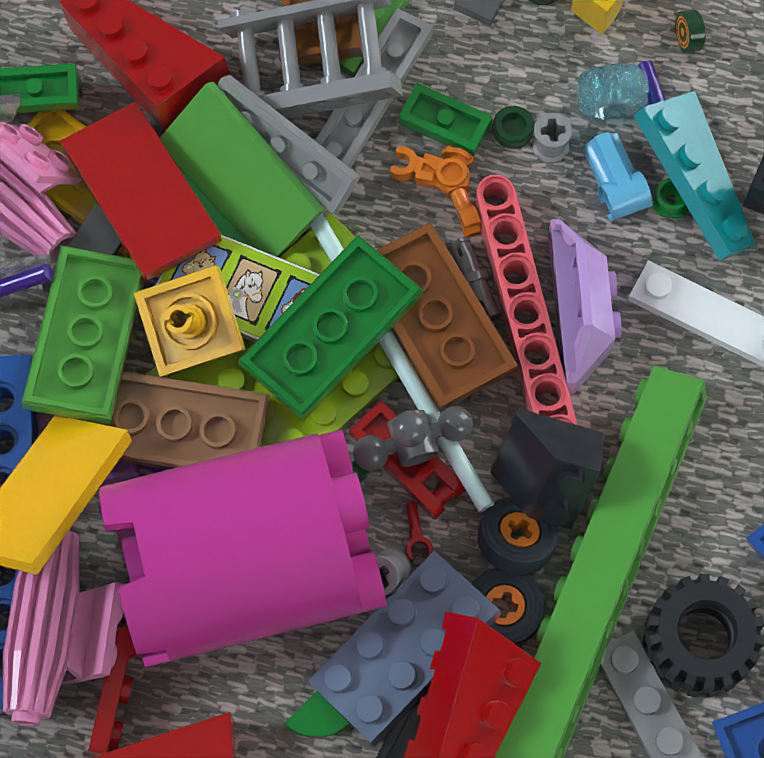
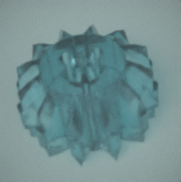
M606 62L604 66H593L589 71L580 74L577 90L578 104H580L581 113L587 115L592 120L603 119L605 122L610 119L620 120L624 117H633L648 103L649 85L645 77V71L638 68V65L635 64L624 65L623 62L609 64Z

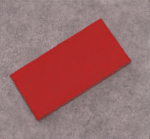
M136 101L60 140L63 150L145 281L156 277L222 241L217 227Z

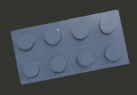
M435 550L386 600L387 606L378 608L308 680L374 747L429 690L435 671L430 669L434 651L441 650L446 629L441 628L445 613L451 612L476 617L489 626L501 615L500 610Z

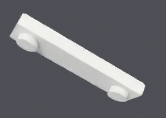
M649 260L647 261L629 295L628 301L764 367V316Z

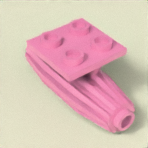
M0 121V234L46 264L57 263L61 246L67 247L76 231L44 192L58 184L78 185L82 179L71 168L73 164L68 157L59 151L50 150L41 142L43 136L36 129L27 124L16 126Z
M67 532L38 575L19 570L15 580L3 650V712L12 715L11 722L17 725L39 726L40 719H49L51 717L61 684L70 685L108 676L117 658L116 630L117 624L120 622L124 612L118 587L123 584L114 582L80 592L79 535L75 532Z

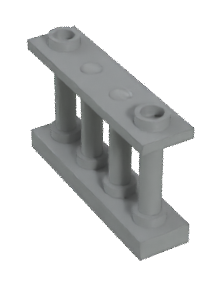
M313 0L255 12L251 9L237 10L231 13V18L217 20L218 29L231 38L238 37L243 85L286 119L403 96L401 80L381 65L374 9L391 6L390 0ZM358 13L365 69L361 71V76L346 79L345 76L341 75L334 18ZM317 21L324 78L320 80L321 84L305 86L300 80L294 26ZM277 29L284 85L280 87L281 92L266 94L264 91H261L254 34Z

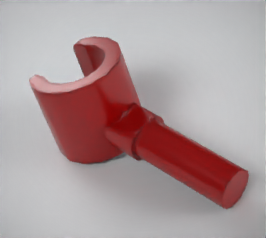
M409 502L406 504L410 527V541L406 547V555L410 562L413 563L411 552L413 544H424L428 550L427 557L433 552V546L429 539L423 537L417 503Z

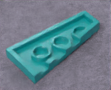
M695 91L645 106L633 115L719 262L737 255L756 244Z

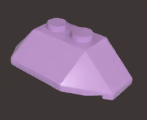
M552 219L549 226L548 240L559 352L569 395L571 396L611 353L615 338H621L620 312L612 311L611 297H617V278L615 271H608L607 256L560 219Z

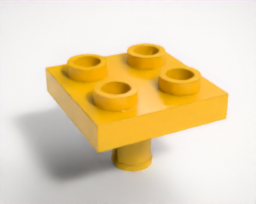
M215 265L134 293L159 377H167L246 350L220 266Z

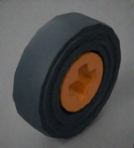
M511 497L497 500L493 506L487 508L478 526V546L483 556L494 567L510 574L525 575L539 571L549 563L558 544V526L527 517ZM519 528L521 529L520 532L523 533L525 531V537L521 536L518 540L511 537V533L518 531Z
M498 568L484 571L472 581L471 584L489 601L500 602L503 596H508L511 598V605L517 608L516 613L508 612L506 618L498 617L490 626L517 646L526 643L537 633L544 619L545 601L539 585L529 574H510Z

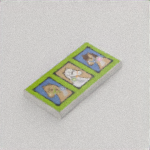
M221 235L222 241L161 274L156 285L215 265L220 266L241 336L254 343L320 275L224 235Z

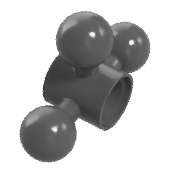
M460 406L446 408L440 414L438 422L429 424L424 410L402 412L387 423L391 438L382 440L380 437L367 435L356 442L353 448L354 461L360 468L367 471L380 469L387 462L388 455L396 452L402 467L426 462L439 454L435 439L444 437L453 442L466 439L472 432L473 418L465 408Z

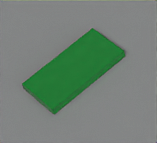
M357 235L238 360V363L304 422L422 297L423 289Z

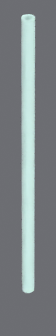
M322 213L310 227L332 262L344 248ZM390 329L379 341V344L418 410L425 411L429 424L438 422L441 412L393 331ZM444 437L437 438L439 446L478 512H483L493 506L492 498L460 444L449 441Z

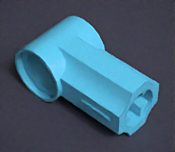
M606 132L595 136L590 142L584 144L583 152L599 185L598 195L600 202H605L610 214L607 217L610 221L652 206V196L648 183L640 171L635 172L618 133Z

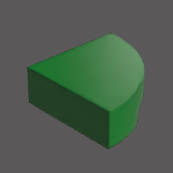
M318 691L284 723L294 733L311 738L333 736L342 732L350 725Z

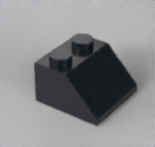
M517 408L491 465L490 473L527 517L571 530L600 474L604 433Z

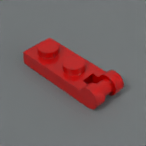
M381 400L349 429V433L356 441L367 435H374L382 440L389 439L391 435L387 423L397 417V415ZM396 452L388 455L387 462L383 466L434 520L445 511L443 506L451 498L458 499L466 491L458 476L438 456L417 465L402 467ZM434 475L441 485L431 493L423 484Z
M128 626L121 627L116 631L117 658L110 670V675L105 676L88 756L95 757L107 753L109 748L118 749L124 722L116 721L115 718L118 704H128L134 677L127 676L125 673L128 660L137 655Z

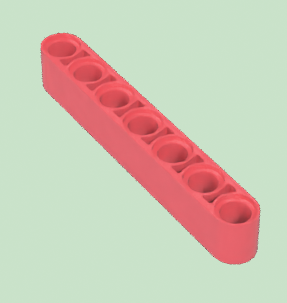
M501 175L487 176L478 185L475 207L481 220L479 226L513 358L518 364L517 374L527 411L577 425L515 188L507 177ZM490 196H498L505 202L499 206H493L487 203L485 199ZM500 234H508L515 239V242L504 245L496 241L495 237ZM510 273H519L525 277L526 281L521 284H512L505 279V276ZM520 312H528L535 316L536 321L531 324H523L515 318V315ZM530 352H540L546 357L547 361L541 365H535L530 363L525 356ZM541 392H550L556 396L558 402L552 406H545L539 403L535 396Z

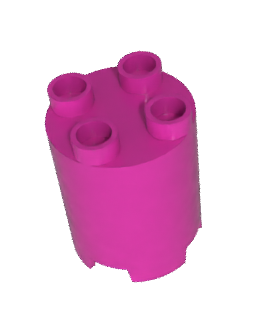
M342 429L321 435L316 433L99 488L105 530H116L125 566L128 570L130 582L119 586L118 592L136 654H143L144 667L203 654L387 606L374 552L370 550L366 529L370 528L361 486L357 473H353Z

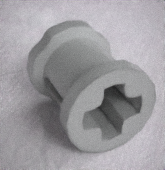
M548 113L541 116L534 127V138L532 140L534 155L544 163L553 164L560 162L569 152V141L572 136L570 121L559 113ZM549 135L554 136L555 142L550 141Z
M386 549L375 556L385 596L398 589L411 575V562L408 556L400 550ZM387 567L390 572L385 578L382 572Z

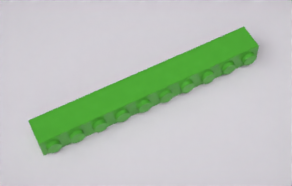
M654 365L649 378H642L635 396V403H638L633 417L627 416L624 420L619 435V441L622 444L617 457L611 455L604 469L603 480L606 481L601 496L595 495L589 505L587 520L590 523L584 536L578 535L573 544L570 560L574 562L568 577L562 575L557 583L554 592V601L557 603L551 618L546 616L539 627L537 642L540 645L534 658L542 664L494 758H564L601 666L600 663L608 643H610L707 400L704 380Z

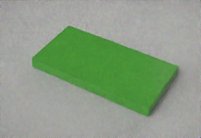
M214 81L206 83L160 137L161 142L177 165L253 248L280 258L325 211L320 202Z
M61 246L21 402L22 409L111 425L138 309L134 293L141 291L144 284V278L131 258Z

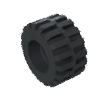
M699 574L696 580H692L690 576L680 579L676 586L671 584L664 590L662 596L657 599L645 624L646 632L643 636V646L648 647L647 656L650 663L655 664L656 672L661 681L666 678L671 682L669 688L676 692L680 688L688 690L687 696L698 697L700 693H706L707 697L717 696L720 691L725 690V692L733 689L755 666L761 656L759 651L764 646V635H761L764 621L763 616L756 617L755 610L758 608V605L753 598L749 601L745 600L743 594L746 590L739 584L735 589L727 586L729 579L719 576L717 581H711L710 574ZM691 613H705L715 617L722 623L728 634L729 647L726 653L716 659H702L692 655L684 648L679 639L678 624L680 620Z

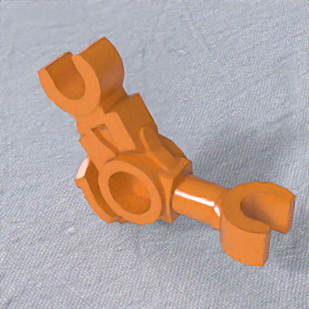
M452 145L446 146L442 150L441 156L443 158L427 153L421 158L409 147H397L396 158L408 161L409 165L404 168L391 166V178L400 182L414 178L415 184L418 186L438 189L446 195L447 199H452L464 236L470 237L480 234L479 224H481L477 209L472 205L467 193L469 192L470 182L468 167L473 165L474 157L467 151Z

